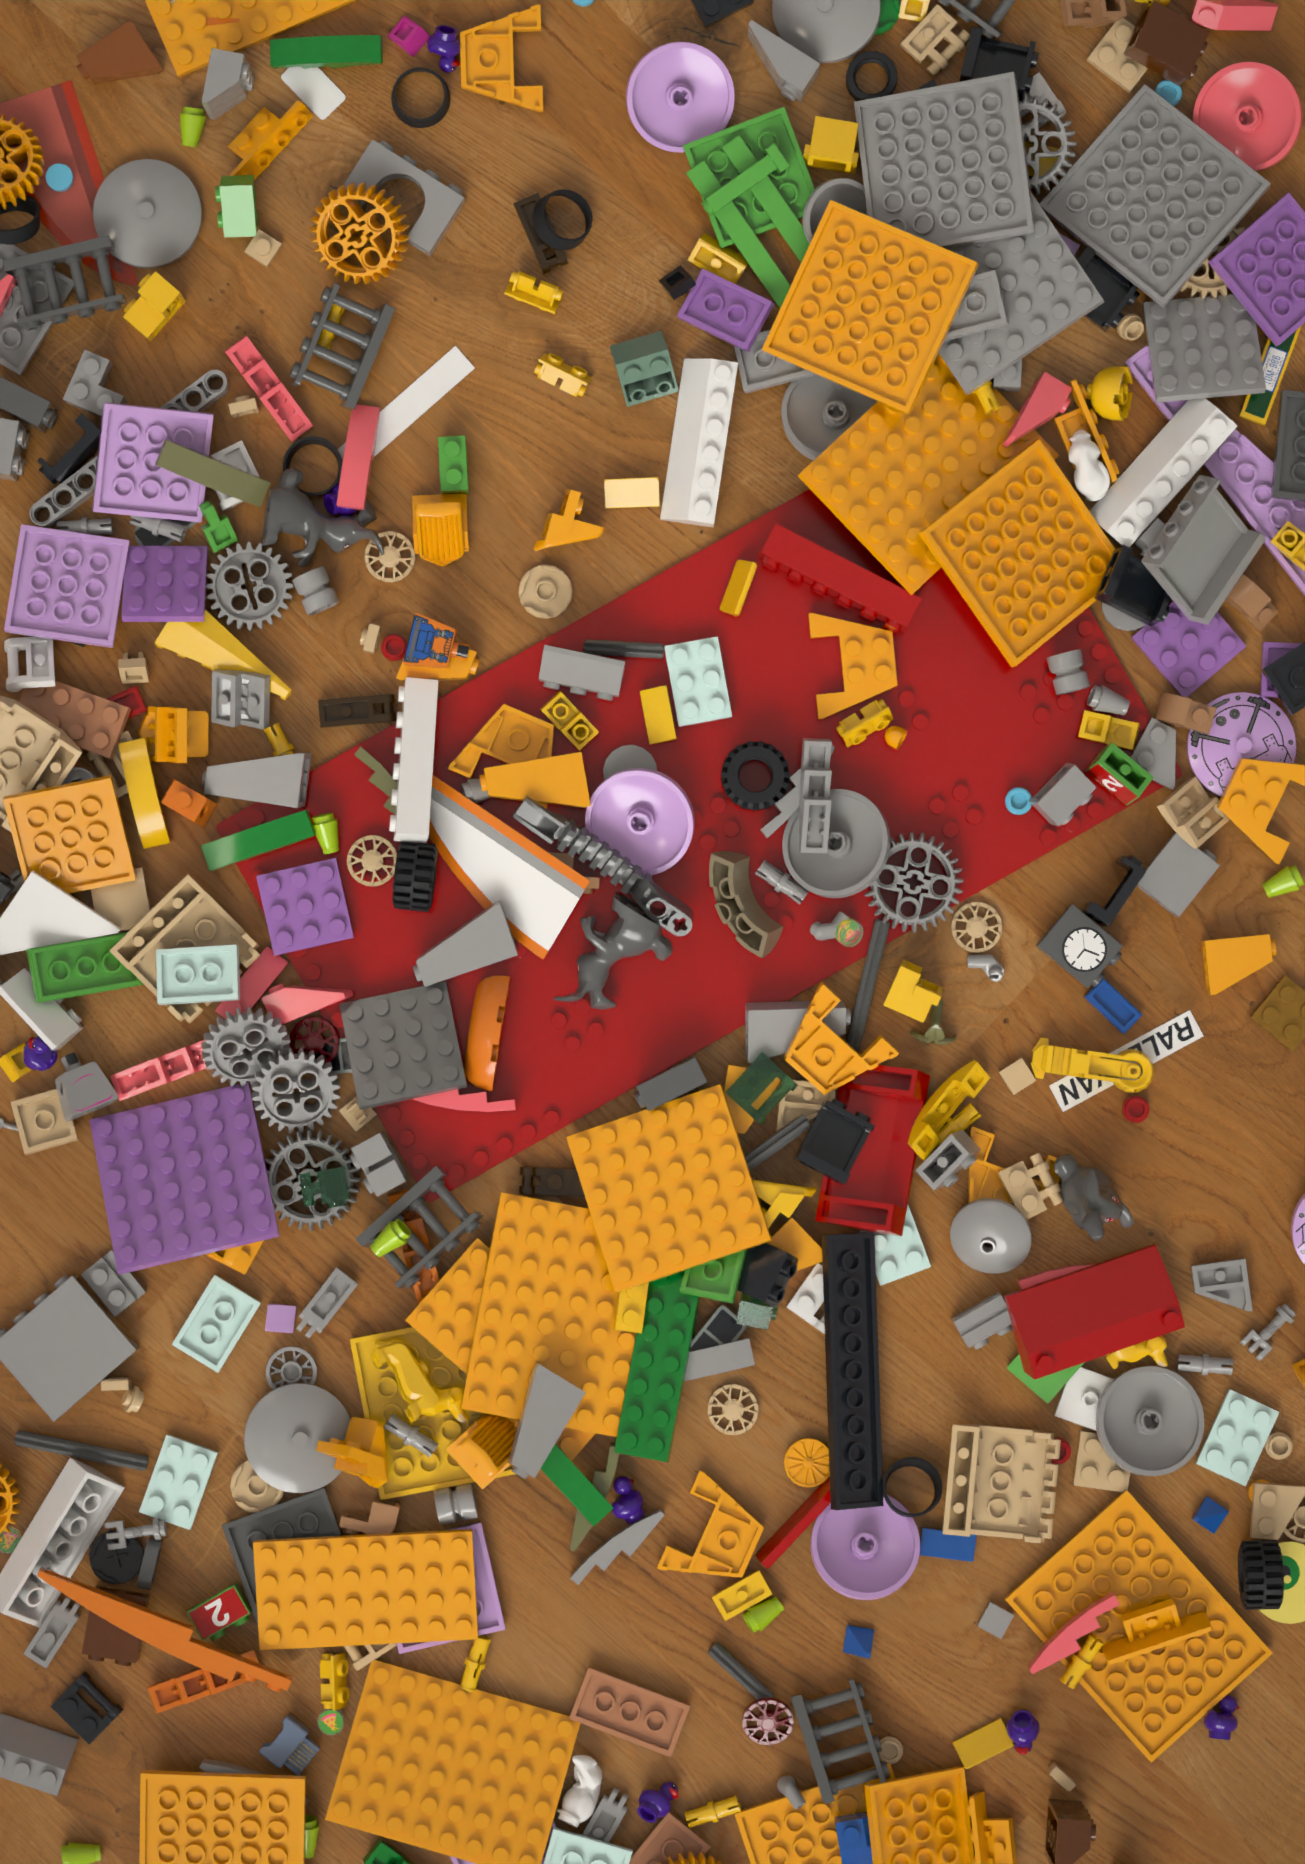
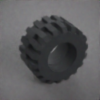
M749 741L745 744H740L728 754L722 766L721 782L725 794L735 805L737 804L743 809L758 811L769 808L778 802L787 790L790 778L787 760L771 744L769 745L762 741ZM750 760L763 761L771 770V782L766 789L760 792L748 791L739 780L741 767Z
M400 843L397 851L392 900L395 909L428 912L433 902L438 851L435 844Z
M1276 1540L1242 1541L1238 1551V1583L1241 1603L1245 1610L1279 1609L1281 1607L1284 1595L1282 1553Z

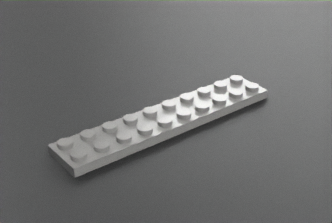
M996 270L974 275L944 341L1009 325ZM770 330L759 332L749 352L734 346L743 390L746 394L815 376L816 374L762 351Z

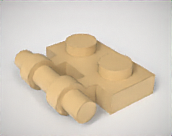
M937 4L900 46L919 64L928 56L932 60V64L926 70L934 77L940 70L943 71L949 65L948 61L956 52L960 53L966 47L965 43L969 40L970 34L963 29L956 36L951 30L957 25V21ZM945 39L949 45L940 54L935 48Z
M1040 1153L1030 1157L1034 1167L1027 1170L1024 1162L1020 1161L997 1173L1013 1206L1020 1210L1026 1219L1047 1210L1043 1199L1050 1197L1054 1206L1064 1202L1059 1193L1061 1189L1058 1183H1054L1048 1171L1050 1167L1047 1161H1043ZM1039 1175L1045 1187L1040 1192H1038L1032 1180V1177Z

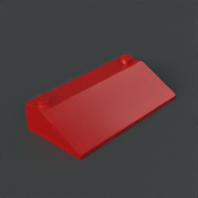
M879 1065L872 1070L868 1069L855 1076V1079L840 1086L838 1089L837 1100L847 1105L845 1110L854 1115L856 1112H860L870 1117L869 1123L875 1127L869 1133L849 1172L850 1176L846 1184L841 1185L823 1175L815 1221L902 1236L916 1160V1152L910 1147L908 1140L915 1120L926 1103L930 1075L915 1069Z
M1155 1244L1004 1296L1023 1371L1034 1380L1185 1328L1179 1301Z

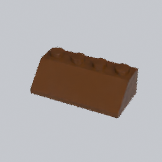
M1048 1799L1045 1855L1050 1864H1073L1090 1849V1841H1095L1096 1824H1093V1819H1091L1088 1810L1085 1809L1081 1801Z

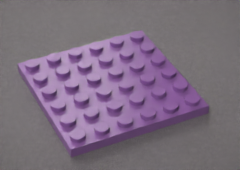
M246 1082L244 1087H241V1084L90 1119L115 1263L119 1275L280 1237L249 1082Z

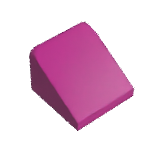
M404 15L387 37L410 56L414 57L426 43L429 35L420 25Z

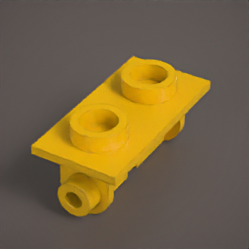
M513 271L509 280L510 283L504 293L515 300L523 301L543 311L555 314L562 301L564 291L559 290V286L541 280L538 288L534 286L535 277L521 271L518 273Z
M544 353L539 358L538 362L540 363H538L534 371L538 375L537 378L554 386L558 378H561L563 382L559 389L575 397L577 395L583 397L587 389L583 384L587 386L593 377L587 375L588 372L579 366L571 367L563 363L564 360L558 355L552 353L547 355Z
M882 699L880 701L874 700L860 709L864 716L862 720L854 713L839 722L840 725L836 727V730L843 737L847 748L863 742L866 736L876 730L884 729L889 725L890 721L894 720L889 707L886 706Z
M346 1652L335 1655L333 1653H322V1659H319L320 1678L329 1679L330 1683L321 1684V1704H324V1709H333V1711L348 1707L350 1693L347 1687V1673L349 1665L346 1660Z

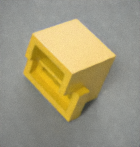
M815 116L811 145L805 144L803 158L806 166L855 174L859 153H855L854 148L859 123Z
M902 959L883 1005L924 1023L931 1005L938 1006L942 997L943 987L921 978L923 967Z

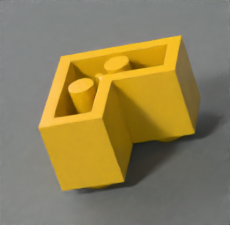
M156 271L152 276L147 274L139 283L140 289L138 290L140 297L137 301L133 299L124 309L126 314L123 316L131 326L150 342L186 302L182 294Z

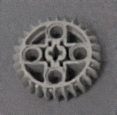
M1024 94L1023 102H1019L1020 112L1027 110L1034 116L1032 123L1022 125L1023 137L1025 138L1027 135L1029 142L1034 143V147H1030L1028 155H1026L1027 165L1031 166L1035 171L1033 178L1029 180L1030 189L1034 188L1036 194L1039 195L1040 186L1043 185L1049 191L1048 182L1052 181L1058 185L1059 181L1056 176L1059 174L1066 177L1067 174L1062 168L1063 166L1072 167V163L1067 160V157H1075L1076 153L1069 151V147L1076 146L1077 142L1069 141V137L1075 135V131H1067L1066 129L1071 125V120L1065 122L1061 120L1066 114L1065 111L1057 115L1055 113L1058 107L1057 104L1048 108L1047 98H1045L1042 104H1039L1038 95L1034 96L1032 102H1028L1027 94ZM1037 113H1041L1049 118L1056 126L1058 132H1038ZM1031 130H1035V135H1031ZM1036 137H1043L1041 147L1044 153L1036 154L1038 151V139ZM1051 137H1057L1061 141V148L1056 152H1051L1046 148V141ZM1031 155H1035V160H1031ZM1058 157L1052 169L1045 175L1038 177L1039 158Z
M913 832L909 833L908 840H905L901 833L897 843L890 837L888 858L897 851L907 849L903 867L885 865L883 870H890L893 873V882L889 885H884L880 882L878 876L868 886L871 891L864 894L865 897H873V900L868 904L869 907L875 905L878 907L874 915L883 913L885 915L883 923L889 919L893 920L891 926L893 929L898 923L902 924V932L906 931L908 925H911L913 933L917 932L918 925H921L922 929L927 931L928 922L937 927L936 918L939 917L941 920L946 921L947 918L944 912L954 913V910L949 905L951 903L959 904L960 901L954 897V894L963 893V890L956 888V884L964 882V879L956 878V874L961 872L962 868L954 869L953 867L958 858L950 860L948 856L952 850L949 849L943 852L941 850L944 845L943 841L935 846L934 836L928 842L924 841V833L920 834L918 840L915 839ZM920 848L925 852L926 858L922 863H915L912 860L911 852L913 849ZM931 854L936 856L942 863L947 877L928 872ZM908 864L914 868L924 867L923 874L918 870H910L905 875H900L899 872L906 871ZM912 875H915L916 880L923 884L916 886L914 890H911L910 885L903 881L910 879ZM924 876L930 877L929 880L923 879ZM936 880H942L946 883L947 891L944 895L934 893L932 886ZM897 885H902V886H903L902 889H901V888H896V887H897ZM879 888L898 892L895 911L884 902ZM921 889L927 890V893H921L918 896V901L913 897L902 898L903 891L909 895H915L920 893ZM923 897L942 900L940 905L932 912L919 916ZM905 901H909L915 906V913L911 917L904 916L900 911V907Z
M308 1130L307 1138H303L302 1133L299 1131L297 1132V1140L294 1141L288 1135L287 1145L281 1141L277 1142L281 1149L279 1152L275 1149L270 1150L274 1158H265V1162L270 1165L267 1168L275 1212L278 1210L281 1212L279 1221L287 1216L289 1218L288 1226H292L297 1221L298 1230H301L304 1224L308 1223L309 1231H312L314 1223H318L319 1228L324 1229V1221L327 1220L332 1226L334 1225L333 1216L342 1220L343 1215L340 1211L342 1209L347 1212L351 1211L347 1202L355 1203L357 1201L351 1196V1193L360 1192V1189L354 1187L353 1183L361 1181V1178L353 1177V1173L358 1170L356 1167H351L350 1163H352V1160L346 1157L350 1148L340 1149L341 1140L335 1144L331 1143L333 1140L332 1134L324 1140L322 1131H319L317 1137L314 1138L311 1130ZM308 1146L321 1147L331 1152L333 1156L316 1163ZM296 1148L302 1149L305 1152V1160L301 1164L295 1163L291 1158V1153ZM285 1158L293 1176L277 1184V1171L282 1160ZM333 1160L340 1162L342 1165V1172L338 1176H333L328 1172V1164ZM309 1162L311 1163L313 1168L305 1169L298 1174L297 1169L305 1167ZM320 1166L322 1170L317 1172L316 1168ZM307 1173L310 1176L319 1175V1178L314 1182V1188L310 1184L302 1185L304 1180L307 1179ZM298 1177L299 1181L295 1183L293 1179ZM344 1177V1190L336 1203L328 1185ZM326 1178L328 1182L323 1184L322 1180ZM288 1185L293 1189V1196L290 1200H284L280 1197L279 1189L281 1186ZM323 1187L325 1192L318 1193L311 1199L308 1193L316 1192ZM304 1189L305 1193L301 1195L299 1191ZM324 1197L328 1199L330 1208L327 1212L317 1210L315 1203L318 1198ZM305 1198L313 1215L298 1213L289 1208L288 1205Z

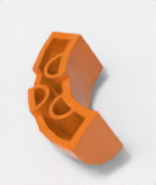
M491 976L482 980L476 988L465 1051L464 1072L465 1077L471 1084L488 1091H492L510 976Z

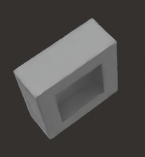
M989 1601L977 1626L1002 1639L1014 1614Z

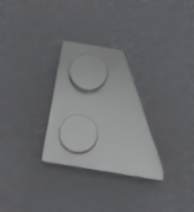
M1151 718L1130 758L1154 777L1153 781L1170 790H1173L1175 787L1176 730Z
M1245 1258L1190 1266L1194 1293L1246 1311H1253Z

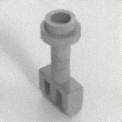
M1286 1303L1276 1308L1279 1314L1259 1334L1251 1328L1240 1340L1243 1346L1251 1339L1254 1341L1247 1349L1250 1353H1253L1259 1346L1262 1348L1255 1356L1259 1361L1272 1349V1346L1267 1342L1272 1334L1286 1321L1290 1324L1295 1321L1294 1317L1297 1314Z
M153 1518V1524L140 1527L125 1528L124 1519L104 1523L107 1529L116 1527V1532L106 1533V1539H118L117 1543L107 1544L108 1550L127 1548V1539L154 1535L155 1540H161L163 1536H167L166 1522L159 1518Z

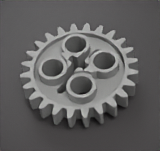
M251 542L247 543L245 550L238 543L236 546L237 552L233 553L231 549L226 548L228 554L226 558L218 555V559L221 561L220 565L211 563L212 568L216 572L215 574H207V577L213 580V583L206 585L207 589L213 590V593L209 594L207 599L216 600L211 609H221L218 617L222 619L228 616L227 625L230 626L234 621H237V629L241 630L244 623H246L248 630L252 631L253 625L257 623L258 627L262 630L263 621L274 625L272 616L275 615L281 619L280 608L289 609L284 601L285 599H293V596L287 593V590L294 588L293 584L287 583V580L291 579L293 574L284 573L289 565L287 563L279 565L278 563L282 556L278 554L275 557H271L273 554L271 547L264 553L261 543H259L256 550L253 549ZM243 563L247 564L251 582L257 584V586L253 587L258 605L257 610L253 609L250 593L246 589L243 590V587L247 586L242 569ZM258 563L265 564L267 568L266 573L261 577L254 576L252 572L253 567ZM232 570H237L240 573V580L235 584H229L226 580L227 574ZM265 589H270L274 593V597L269 603L260 601V593ZM239 596L246 597L247 606L243 610H236L233 606L234 600Z
M251 1007L247 1008L246 1013H242L240 1008H237L236 1015H232L227 1011V1019L224 1020L217 1017L218 1025L209 1024L210 1033L203 1034L205 1040L201 1042L203 1061H205L206 1069H211L213 1077L219 1075L221 1083L229 1079L230 1086H233L237 1081H240L241 1087L245 1086L246 1081H250L252 1084V1082H256L255 1072L263 1073L260 1069V1064L263 1063L269 1066L268 1056L273 1057L275 1060L278 1059L279 1050L284 1056L287 1055L290 1048L289 1043L291 1042L286 1026L281 1025L279 1017L273 1019L272 1012H268L263 1016L262 1008H259L256 1013H252Z
M300 1047L298 1054H294L292 1048H289L288 1055L286 1056L279 1050L278 1059L276 1060L268 1056L269 1066L263 1063L260 1064V1069L263 1073L255 1072L254 1074L255 1080L258 1082H252V1090L255 1091L252 1093V1100L256 1101L254 1103L255 1110H261L260 1118L265 1119L268 1117L269 1126L277 1122L278 1131H281L284 1126H288L290 1134L293 1132L294 1127H298L299 1131L303 1133L304 1126L306 1125L311 1130H314L313 1123L315 1121L323 1125V1115L329 1118L332 1117L329 1108L337 1109V1102L334 1099H340V1092L337 1091L340 1088V1082L336 1080L338 1078L337 1072L331 1071L332 1063L324 1064L323 1055L315 1059L314 1050H311L308 1055H304L303 1047ZM305 1073L314 1074V1077L308 1080L301 1078ZM278 1077L287 1078L284 1083H276L274 1081ZM299 1088V1092L293 1093V1089ZM308 1098L317 1099V1102L314 1104L305 1103ZM281 1102L290 1103L286 1108L278 1107V1104Z

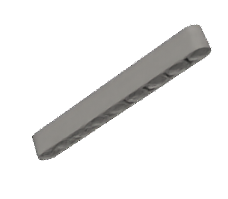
M210 370L161 408L204 412L228 393L230 382L222 371ZM215 377L223 379V386L218 390H212L209 385L210 381ZM192 394L201 395L202 400L199 405L193 407L188 405V399ZM98 456L34 503L29 511L31 521L38 527H53L57 524V521L62 520L94 495ZM85 476H92V486L88 489L81 488V479ZM64 492L71 493V502L67 505H60L59 496ZM44 508L49 509L50 516L48 520L39 522L37 519L38 512Z

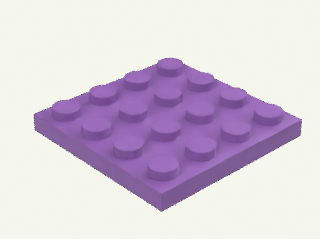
M1287 193L1208 261L1210 266L1275 346L1280 345L1305 323V212L1291 194Z

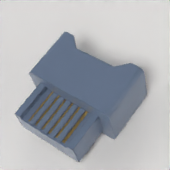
M288 1713L283 1720L281 1732L272 1742L264 1743L258 1752L278 1769L284 1764L299 1776L321 1747L307 1736L310 1729Z

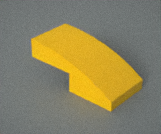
M1084 710L1078 737L1107 745L1114 743L1119 748L1134 751L1140 724Z

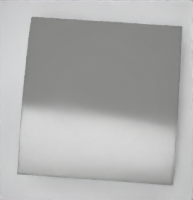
M213 670L211 722L234 728L238 725L262 730L268 728L270 715V675L237 670Z

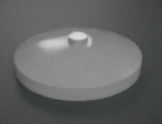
M773 0L772 14L775 27L781 39L818 63H835L854 56L870 42L879 25L881 0Z
M141 159L118 167L103 181L94 200L93 220L98 236L109 235L114 246V251H110V253L121 262L136 268L154 269L176 262L192 248L198 238L202 225V205L195 186L181 170L160 160Z
M819 375L792 381L782 401L781 416L783 429L788 440L796 450L807 458L815 460L878 401Z
M831 789L830 799L832 802L827 853H800V806L794 811L787 822L783 834L782 850L787 869L802 887L818 896L843 898L866 889L881 874L890 852V831L882 812L869 799L854 791Z
M1138 1367L1120 1374L1105 1388L1096 1410V1431L1104 1451L1119 1467L1136 1475L1161 1476L1181 1468L1196 1453L1204 1432V1412L1197 1393L1183 1377L1162 1367Z
M290 1383L274 1388L258 1400L247 1418L244 1428V1448L248 1461L263 1481L279 1490L291 1493H305L322 1488L333 1481L342 1471L333 1469L336 1462L335 1457L316 1451L318 1440L330 1442V1438L344 1441L350 1417L341 1402L330 1392L319 1386L308 1383Z

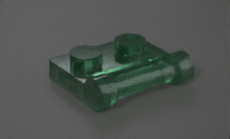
M761 1052L725 1093L762 1126L767 1120L765 1117L790 1090L794 1091L798 1085ZM776 1077L779 1078L783 1083L761 1107L756 1110L751 1106Z

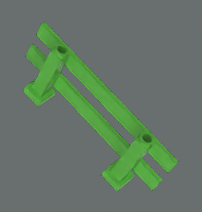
M739 135L722 147V150L740 174L722 187L704 160L686 174L704 199L701 204L709 216L712 214L716 216L780 309L789 291L790 284L732 200L750 189L800 263L806 254L809 243L805 237L803 226L768 177L775 170L779 174L782 173L790 165L775 143L765 149L764 153L766 156L757 161Z

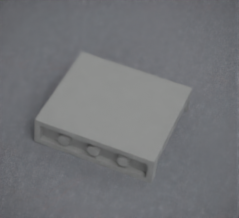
M1199 475L1141 562L1188 620L1208 625L1266 539L1261 532L1248 530L1216 488L1221 482L1220 479Z
M76 1274L70 1278L64 1275L54 1284L57 1288L50 1295L45 1292L33 1302L36 1307L29 1313L25 1310L13 1320L16 1325L8 1332L5 1328L0 1331L1 1362L53 1422L139 1349L138 1345L133 1340L130 1341L82 1286L77 1280L78 1276Z

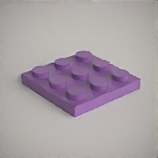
M129 546L124 572L122 621L205 622L208 546Z
M1173 601L1168 606L1170 610L1163 622L1160 621L1153 626L1146 624L1131 639L1180 696L1187 698L1242 651L1246 645L1218 612L1211 622L1206 625L1188 620Z
M337 858L256 876L274 956L355 938Z

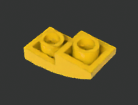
M1287 521L1270 542L1305 572V533Z
M558 691L540 708L547 718L579 751L599 733L561 691Z

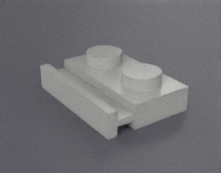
M113 1249L81 1274L115 1317L147 1292L132 1272L118 1274Z

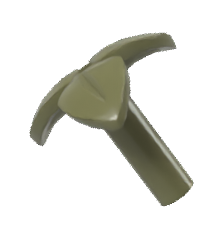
M942 1000L939 1001L938 1006L932 1004L930 1027L925 1034H918L910 1030V1034L915 1039L926 1044L933 1042L935 1045H946L957 1040L956 1036L946 1038L944 1035V1030L941 1026Z

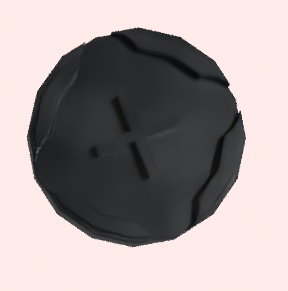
M116 1529L108 1530L99 1535L92 1544L89 1553L90 1565L94 1574L102 1581L110 1584L125 1583L133 1579L140 1571L144 1556L143 1547L139 1539L135 1537L127 1539V1548L108 1550L107 1544L118 1542L117 1538L106 1539V1533L116 1532Z

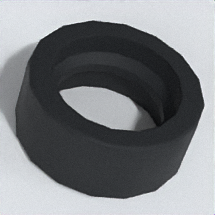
M866 51L857 55L850 62L846 73V87L849 94L856 101L893 95L897 85V69L894 62L887 55L878 51ZM876 63L885 69L887 84L881 92L867 94L858 88L856 73L864 64Z

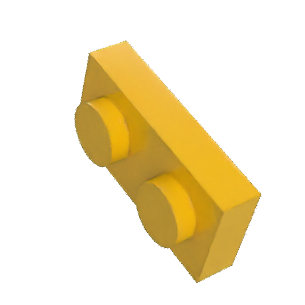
M649 1282L618 1293L613 1330L642 1333Z
M758 1569L714 1594L712 1599L724 1620L727 1621L771 1596L773 1593Z

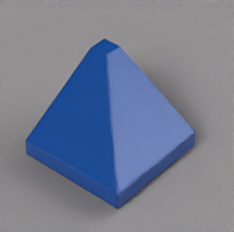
M1206 1496L1191 1519L1214 1534L1229 1511Z
M847 1625L842 1652L870 1659L874 1629Z

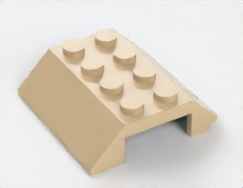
M0 695V818L4 820L1 826L11 832L3 801L4 796L61 785L83 751L61 728L17 700Z
M189 874L109 950L156 997V949L238 945L239 965L242 963L246 968L260 956L256 951L259 945ZM212 1002L203 1003L208 1007ZM200 1003L165 1005L180 1022L185 1019L188 1023H191L204 1011L199 1006Z
M952 1424L942 1534L970 1537V1534L1015 1538L1031 1543L1044 1542L1045 1538L1052 1539L1054 1519L1046 1517L1047 1514H1054L1056 1492L1049 1491V1486L1057 1487L1059 1464H1053L1052 1459H1059L1061 1440L1054 1439V1433L1033 1429L981 1424Z

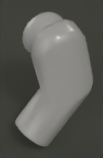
M967 955V968H982L993 982H998L1003 978V966L993 955Z
M789 1775L782 1776L777 1782L779 1792L787 1797L795 1810L801 1808L806 1804V1801L796 1787L795 1779Z

